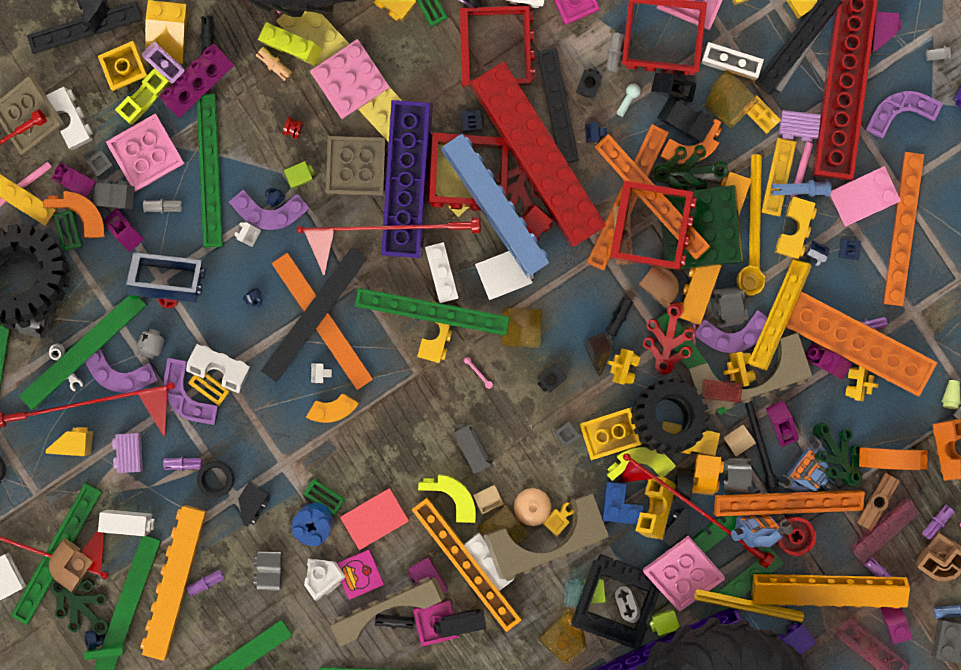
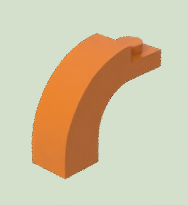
M716 119L712 121L714 124L703 143L684 146L669 139L659 158L668 161L675 154V149L683 146L686 148L687 156L676 163L677 165H682L694 153V148L697 145H703L706 149V155L697 162L704 160L719 144L713 138H718L722 130L719 127L721 122ZM698 150L697 153L701 154L703 150ZM679 151L677 154L682 155L684 152Z
M63 191V199H59V196H47L48 199L43 200V208H66L76 212L82 220L83 238L104 237L102 217L96 206L86 197L74 192Z
M860 448L859 467L898 470L927 469L928 450Z

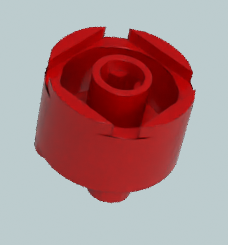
M800 516L784 517L782 520H789L790 525L793 527L792 533L797 531L799 538L793 539L791 537L792 533L789 535L783 534L777 545L784 552L792 556H801L810 551L816 542V532L812 524Z

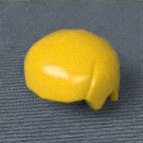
M749 265L742 268L737 274V287L739 290L743 289L744 294L748 296L760 293L765 286V275L761 272L760 267Z

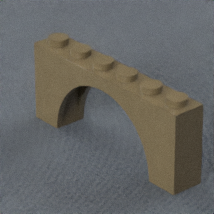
M798 333L781 337L778 344L777 362L772 373L765 381L753 388L735 389L723 384L714 376L708 363L686 369L691 386L694 385L697 388L696 392L698 395H703V404L708 406V410L705 412L709 415L717 413V409L721 407L725 409L735 407V403L739 401L743 403L753 401V397L757 395L761 397L771 395V391L779 389V391L789 389V384L795 382L797 385L807 383V378L812 377Z
M593 493L570 501L573 510L570 531L558 546L549 551L533 553L521 548L510 538L506 528L483 535L499 578L510 581L517 578V574L521 572L527 574L535 571L534 567L538 565L544 567L552 564V560L555 558L562 560L569 557L570 552H582L587 549V545L593 543V546L604 543V539L609 536Z

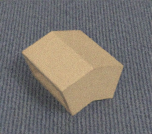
M744 425L724 437V441L735 456L756 444Z
M495 484L473 494L482 514L504 504Z

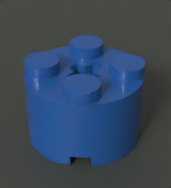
M311 503L303 506L294 517L292 523L293 536L305 545H320L328 538L334 527V518L331 511L321 503Z

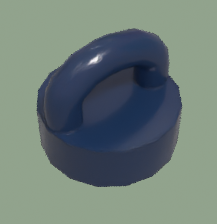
M268 188L265 190L266 202L270 207L279 205L285 199V194L281 189Z
M254 288L243 296V300L246 304L250 303L254 307H259L262 305L260 297L262 293L258 288Z
M93 630L86 631L84 634L88 650L96 649L97 646L102 645L104 642V637L96 634Z

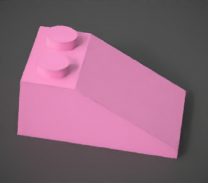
M885 166L832 190L830 194L844 226H848L901 201Z

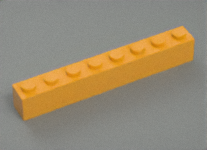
M729 172L727 176L722 178L720 186H736L738 214H740L752 179ZM721 265L690 269L688 275L691 277L690 282L685 284L682 295L685 296L683 302L680 303L684 307V313L679 317L680 319L701 325Z
M428 496L412 508L414 514L503 629L507 632L522 620L521 616L465 548L462 540Z
M187 505L182 506V509H178L176 520L179 521L177 527H174L171 533L173 543L172 546H168L166 552L168 561L167 564H163L161 575H163L162 583L159 582L157 585V601H153L151 607L153 616L146 625V631H148L147 638H143L140 649H143L142 655L162 661L167 659L205 521L206 510Z
M753 574L751 595L753 604L900 608L908 607L910 586L907 577Z

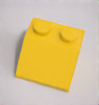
M134 41L98 56L111 91L147 77L145 61Z
M73 427L71 431L64 433L46 449V453L76 456L92 454L93 431H88V427Z

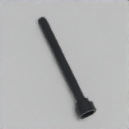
M752 401L745 403L766 475L764 477L765 488L769 489L779 486L778 482L780 481L779 478H776V474L773 475Z

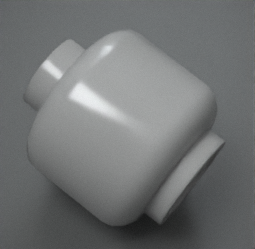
M149 329V332H142L137 343V349L140 351L139 354L154 359V356L161 354L165 340L160 336L159 331Z

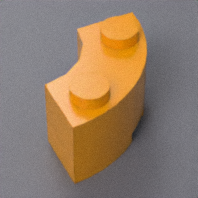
M344 393L333 402L324 403L316 400L306 418L323 423L335 422L351 414L360 403Z
M696 455L692 493L713 496L715 492L719 491L720 481H718L719 473H723L724 462L721 461V457Z

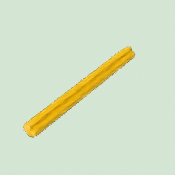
M760 154L751 155L750 178L752 180L750 183L749 265L760 267L762 156Z
M699 589L695 590L694 599L700 602L800 623L804 619V613L798 610L770 604H753L751 600Z

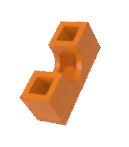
M961 418L932 424L944 481L961 479V456L955 450L956 441L961 439Z

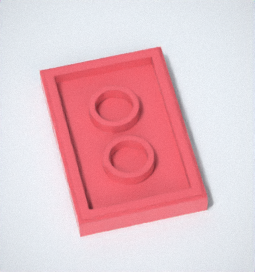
M390 488L340 517L359 550L409 522Z

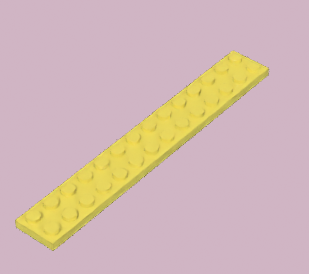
M305 11L302 17H291L283 14L276 20L284 30L312 41L322 48L316 62L317 66L349 45L345 38L322 14ZM391 88L358 109L388 142L391 100L402 101ZM438 144L436 194L442 197L473 199L440 150L444 145ZM469 207L451 210L459 218Z

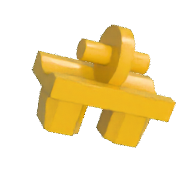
M758 96L743 108L747 115L766 134L781 121Z
M621 348L620 354L614 356L613 362L607 360V364L612 365L610 373L614 374L612 382L623 385L625 383L633 384L635 374L628 372L629 366H638L640 357L633 354L634 351Z
M736 352L729 354L728 370L723 371V375L729 374L730 381H735L736 388L749 386V383L756 380L754 371L746 372L745 364L749 362L750 353Z
M860 366L859 368H849L848 378L858 380L857 387L847 385L846 396L855 398L857 401H864L866 386V394L872 395L873 387L878 388L879 384L873 383L874 376L869 375L867 382L868 370Z

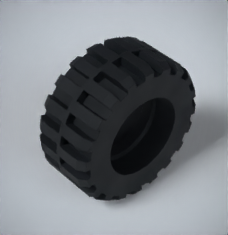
M666 378L648 386L636 397L634 401L636 405L631 410V413L634 414V417L631 418V424H635L636 428L633 429L635 435H640L639 441L642 444L647 443L649 450L653 451L656 449L658 454L667 453V455H673L696 445V442L703 438L702 433L706 432L708 425L705 424V422L709 421V414L705 412L708 410V406L703 404L702 399L704 397L702 394H697V388L694 385L689 387V383L685 380L679 382L678 378H671L669 380ZM663 399L673 401L683 412L684 425L677 434L666 432L657 422L656 407L658 402Z

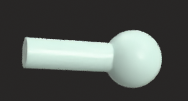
M636 83L627 86V95L617 111L619 116L623 117L632 100L640 96L641 88Z

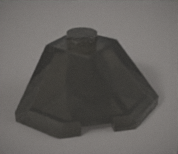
M604 331L583 340L598 376L602 375L612 350L610 345L613 344L610 334H605Z

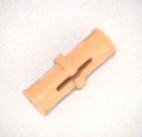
M265 47L258 51L256 56L268 66L270 71L273 70L284 81L291 76L292 71L280 62L281 59L276 58Z

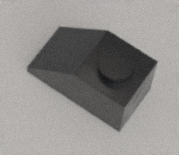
M655 73L651 91L662 96L693 102L697 84L673 74Z

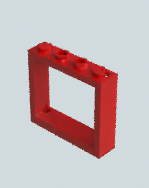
M629 0L622 64L626 65L625 68L637 70V66L645 67V71L655 72L656 68L664 69L665 73L674 74L675 70L683 71L684 75H694L695 72H699L707 2L689 0ZM635 3L700 10L693 65L629 59Z
M529 6L460 8L462 87H470L469 83L473 81L470 80L468 16L523 15L525 78L516 79L519 85H531V80H535V68L531 69V61H534V49H530V42H534V30H530V23L533 22V11H529Z
M432 133L427 204L437 208H443L444 205L451 206V209L460 210L462 207H470L472 211H481L472 198L436 196L438 144L446 145L458 137L459 134ZM463 135L470 139L472 147L501 149L500 186L505 191L504 196L506 198L508 145L501 137Z
M624 180L610 257L615 260L681 271V266H685L687 255H684V249L689 246L690 236L687 235L688 228H692L694 217L691 216V211L696 208L697 197H694V192ZM632 189L686 198L675 262L621 253Z

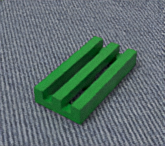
M416 0L431 28L448 19L438 0H434L442 15L440 18L431 2L425 0L435 21L431 20L421 0Z
M67 210L53 214L63 251L83 247L74 212ZM68 214H69V217H70V221H71V224H72V228H73V232H74V235H75V239H76V243H77V244H74V241H73V238H72L70 226H69L68 219H67V215H68ZM61 216L64 221L66 233L70 244L69 246L66 245L64 233L59 218Z
M315 478L303 493V495L315 503H321L328 507L334 516L346 500ZM314 484H316L318 487H320L321 489H323L324 491L338 499L340 502H335L334 500H332L331 498H329L328 496L314 488ZM310 490L319 495L320 497H322L323 499H325L326 501H328L329 503H331L332 505H334L336 508L332 509L331 507H329L328 505H326L325 503L309 493Z
M125 645L87 650L84 652V659L91 660L120 656L126 652Z

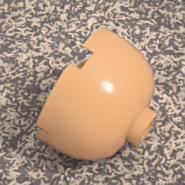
M528 488L517 495L513 508L515 516L521 523L527 526H538L547 520L551 514L552 506L545 492L536 488Z

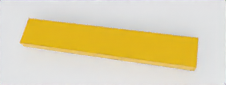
M795 259L792 260L748 364L767 371L812 267L809 263Z

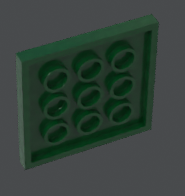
M730 185L692 191L694 192V197H697L696 208L691 211V216L694 217L692 227L710 245V248L697 260L685 248L684 255H687L685 266H681V270L743 262L736 186ZM665 194L664 196L683 216L686 198ZM662 223L664 257L666 261L675 262L678 239Z

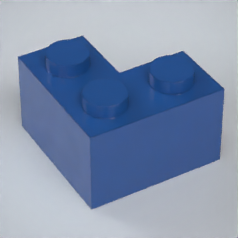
M606 481L602 513L603 521L637 524L640 512L643 513V505L625 502L626 483Z

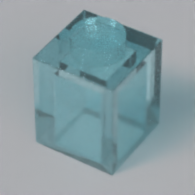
M569 579V582L565 581L563 607H577L584 588V583H580L581 580Z

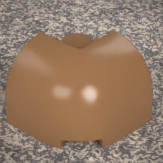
M652 266L638 285L652 295V298L668 309L679 293L678 280L669 269Z
M938 531L931 542L921 551L916 561V566L939 582L956 579L961 575V546Z
M64 538L49 560V571L59 584L73 593L84 579L85 573L94 561L81 553V549Z

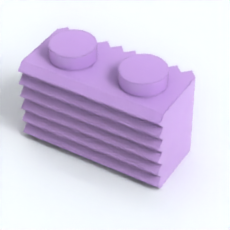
M152 42L141 54L146 61L172 84L184 72V68L156 42Z
M782 110L780 112L781 121L779 122L778 135H782L783 139L793 140L794 137H801V141L813 142V139H817L819 136L821 115Z
M141 433L116 434V438L112 440L113 450H116L117 455L113 460L114 469H117V473L143 471Z

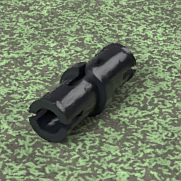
M212 16L201 17V34H199L202 49L201 55L206 48L213 44V39L215 38Z
M622 297L618 308L612 313L613 317L605 330L606 332L614 336L617 335L623 321H626L628 311L634 302Z
M397 614L376 615L375 626L392 627V629H396V627L414 628V617L397 616Z

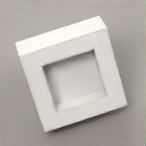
M246 222L240 223L239 225L242 227L240 233L235 232L237 240L253 247L261 230Z
M311 363V383H323V377H332L331 369H323V364Z

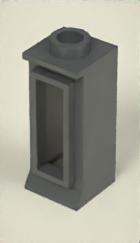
M465 422L455 427L457 431L454 432V435L473 473L476 474L490 467L491 463L486 461L488 457L474 429H470L472 425H467Z

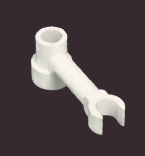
M54 343L49 349V356L53 360L58 361L65 354V347L61 343ZM53 351H58L59 355L54 354ZM75 374L68 378L70 388L73 391L76 390L73 385L74 382H78L83 387V381Z

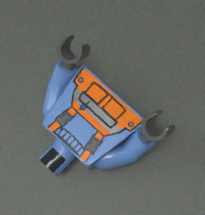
M813 437L815 439L813 444L807 442L809 447L806 448L787 475H782L785 477V481L783 483L778 482L779 485L789 488L794 492H810L811 490L816 492L820 486L826 491H830L833 488L835 482L825 474L826 469L830 467L831 463H818L815 459L817 452L826 451L818 438Z
M755 489L752 494H759L760 490ZM769 514L740 515L736 518V526L731 531V536L734 541L742 539L751 548L758 546L771 547L783 537V534H791L793 527L788 519L782 520L779 527Z

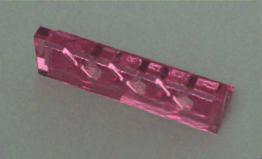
M905 498L879 521L872 531L869 530L849 548L850 551L863 564L920 512L910 499Z
M850 617L835 634V636L878 670H891L890 662L899 661L903 664L900 670H907L910 666ZM850 623L856 627L857 636H848L844 633ZM869 637L872 647L863 648L860 638ZM884 649L887 659L878 660L875 650Z

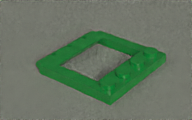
M723 516L725 518L724 522L719 517L715 519L730 531L735 529L737 516ZM713 522L707 526L711 533L707 534L703 529L692 538L704 554L728 535V533ZM758 546L763 553L768 551L775 556L769 567L764 568L759 564L760 559H758L720 591L715 586L709 592L742 598L752 590L753 574H771L784 563L771 547ZM720 606V608H721L722 610H725V609H728V608H729V607Z

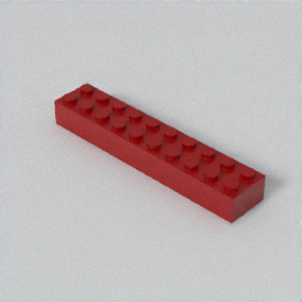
M840 0L843 3L833 15L820 111L819 136L816 141L812 176L848 181L854 179L878 0Z
M506 63L498 64L470 82V87L570 247H575L606 227L603 219Z

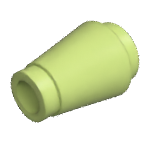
M949 380L942 399L944 408L958 409L959 405H961L959 381Z

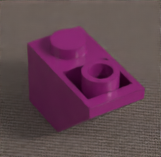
M61 162L54 169L51 177L54 181L86 198L96 182Z
M813 342L805 355L807 362L841 380L844 379L852 363L840 355Z

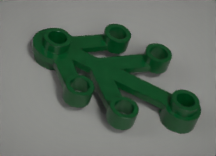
M697 145L694 148V153L680 167H674L680 159L682 160L687 156L686 148L679 146L675 149V154L666 163L657 164L653 168V177L659 182L667 181L676 189L688 191L687 183L685 181H678L674 177L681 175L696 190L707 189L706 181L699 180L692 174L713 173L717 178H724L728 174V166L724 161H717L714 165L693 166L700 158L706 155L705 147ZM703 150V153L699 154L697 151ZM679 151H683V152H684V154H682V155H679V154H677V153H678ZM718 166H723L721 170L717 169ZM665 170V173L661 174L659 173V171ZM700 184L705 185L703 188L698 187Z
M826 423L815 424L813 435L818 439L823 438L834 454L833 456L828 455L826 451H819L815 454L816 461L818 463L827 462L841 465L845 471H839L834 466L828 467L825 471L826 476L829 479H843L850 487L859 486L862 482V474L858 470L861 445L850 447L851 464L847 461L848 443L853 437L852 431L850 429L840 431L841 442L839 449L829 434L830 427Z
M55 579L52 580L51 590L56 594L57 609L55 610V616L58 619H62L67 615V609L64 607V597L70 601V623L68 629L71 632H77L81 628V624L78 621V610L93 624L92 628L96 634L102 635L108 631L109 623L107 620L99 619L84 604L97 603L98 605H104L108 600L106 594L75 595L65 587L59 589L58 582ZM85 580L80 583L77 589L89 592L94 588V583L92 580ZM86 582L91 584L90 589L85 588ZM103 596L104 602H99L98 597ZM59 609L64 611L63 616L58 614ZM72 623L77 624L78 628L76 630L71 627ZM99 623H103L105 628L100 629L98 627Z

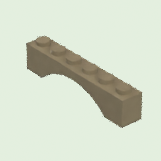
M427 576L419 580V584L414 587L412 584L407 585L398 594L394 591L384 596L385 600L379 602L376 599L368 603L369 607L365 609L359 607L352 610V614L347 617L343 614L335 618V622L330 627L339 646L341 647L357 640L362 635L369 621L386 609L397 606H415L426 609L443 601L446 597L437 578L430 579Z

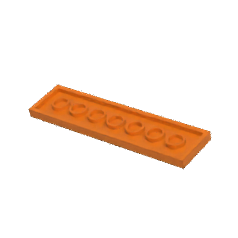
M803 292L800 293L786 325V328L917 397L922 393L938 363Z

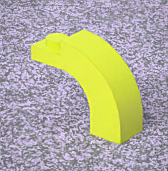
M637 446L617 454L616 457L621 462L618 464L614 462L607 469L609 471L607 476L613 481L625 470L629 462L623 459L625 453L630 454L631 458L639 464L650 466L659 477L666 476L676 465L665 454H658L656 449L651 451L645 446Z
M438 474V482H434V478H423V481H419L418 490L442 491L453 498L456 504V522L475 523V503L471 493L464 484L453 477Z

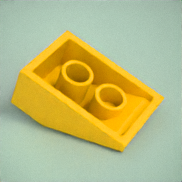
M148 0L145 50L152 42H156L179 64H183L189 16L187 4Z
M632 407L579 424L591 460L642 445L639 441L640 435H635L633 431L636 428L635 424H631V418L634 417V414L631 413Z

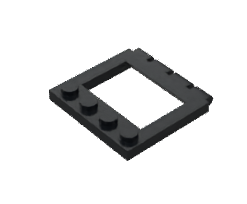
M600 554L597 560H593L570 626L640 650L660 590L646 576L642 569L634 566L630 567L629 564L619 560H614L613 562V558ZM601 575L647 592L635 628L588 611Z

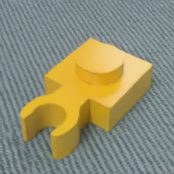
M568 502L561 506L560 512L554 509L547 520L542 523L554 536H558L569 524L566 517L572 515L573 510L571 509L570 512L566 511Z

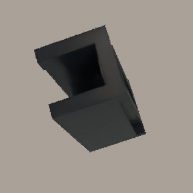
M477 609L475 611L471 610L441 616L440 618L435 617V623H433L434 632L438 637L445 638L487 629L484 610Z

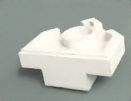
M308 558V570L304 586L314 600L318 601L321 597L328 595L337 588L346 576L336 562Z

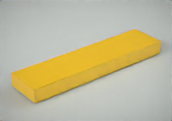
M777 138L761 213L778 217L781 215L785 195L772 196L771 191L779 189H771L772 183H788L796 141Z

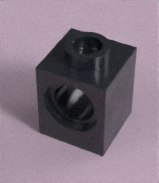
M591 68L588 71L584 70L576 94L594 100L602 76L599 75L600 72ZM587 78H591L595 81V86L588 88L585 86L584 81Z
M554 363L538 377L540 381L537 384L544 392L548 390L551 393L567 379V376ZM548 374L556 376V382L552 385L546 383L545 378Z

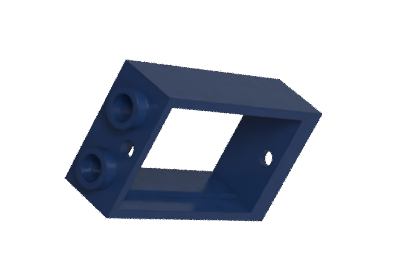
M133 252L126 283L127 293L134 296L197 303L198 296L202 294V284L200 283L201 279H205L206 268H203L202 260ZM142 266L193 271L195 273L192 288L139 282Z

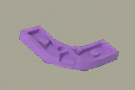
M904 91L896 93L878 105L865 131L883 139L894 117L906 111L917 113L931 121H935L943 103L919 92Z
M242 190L229 201L245 221L265 230L285 228L310 209L298 194L282 207L270 211L260 208L245 190Z
M756 310L747 324L735 333H725L703 319L701 325L695 330V337L717 351L726 353L741 352L757 343L768 317Z
M102 349L97 351L86 362L94 379L111 391L121 393L134 392L159 381L151 363L129 373H120L114 370L108 363Z
M168 358L164 385H168L170 382L175 384V388L173 390L168 389L167 400L179 415L188 420L215 425L218 406L192 400L186 393L184 379L188 361Z

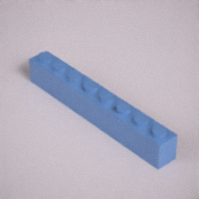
M461 134L444 145L440 150L528 278L549 264L547 260L549 257L537 245L538 240L533 233L530 234L526 229L527 224L522 217L519 218L516 214L514 204L511 201H507L504 196L505 191L500 185L497 186L493 180V173L490 169L486 170L482 164L484 162L482 157L472 149L473 145L470 139Z

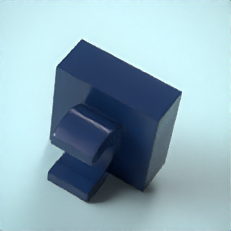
M481 110L462 111L463 131L482 130Z
M598 122L585 124L586 143H595L599 141V137L607 136V128H599Z
M841 239L839 258L859 260L861 241Z
M812 240L807 253V262L811 258L817 259L816 266H819L821 261L825 263L830 248Z

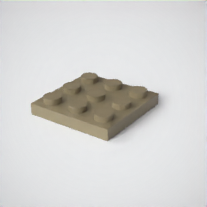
M33 75L28 76L0 99V123L8 135L14 132L15 128L31 119V113L37 109H40L46 116L47 122L42 126L36 124L22 134H17L10 138L20 155L29 152L64 124Z
M328 136L326 194L384 196L386 139Z

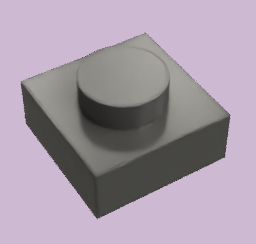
M100 150L86 161L97 177H100L114 166L103 150Z
M569 421L554 431V434L564 448L580 438Z

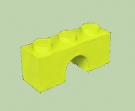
M267 22L258 38L265 45L291 54L315 66L322 51V48L316 43Z
M154 68L142 81L141 87L132 96H127L115 110L129 124L134 125L159 98L158 96L172 83Z

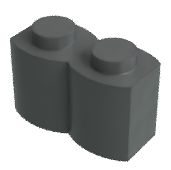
M101 180V183H95L93 204L98 207L133 209L135 186H130L127 181H117V184H113L112 180Z
M258 551V555H254V567H257V574H254L253 585L257 586V590H281L282 551Z

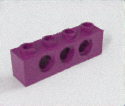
M213 43L205 49L200 57L190 64L173 84L165 88L158 97L180 118L234 64Z

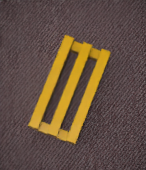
M206 373L205 377L224 391L223 394L201 377L194 375L188 384L220 406L231 390L222 387V384L208 373ZM198 380L200 383H202L204 386H206L208 389H210L212 392L220 397L219 400H217L215 397H213L211 394H209L207 391H205L203 388L197 385L194 381Z

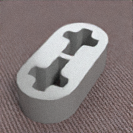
M619 587L615 592V598L621 616L627 622H636L639 619L640 611L634 593L628 587ZM624 591L627 594H629L626 596L628 602H625L623 598H620L621 596H623L622 592ZM627 607H630L632 611H635L634 613H632L633 617L631 618L628 615H626L629 613Z

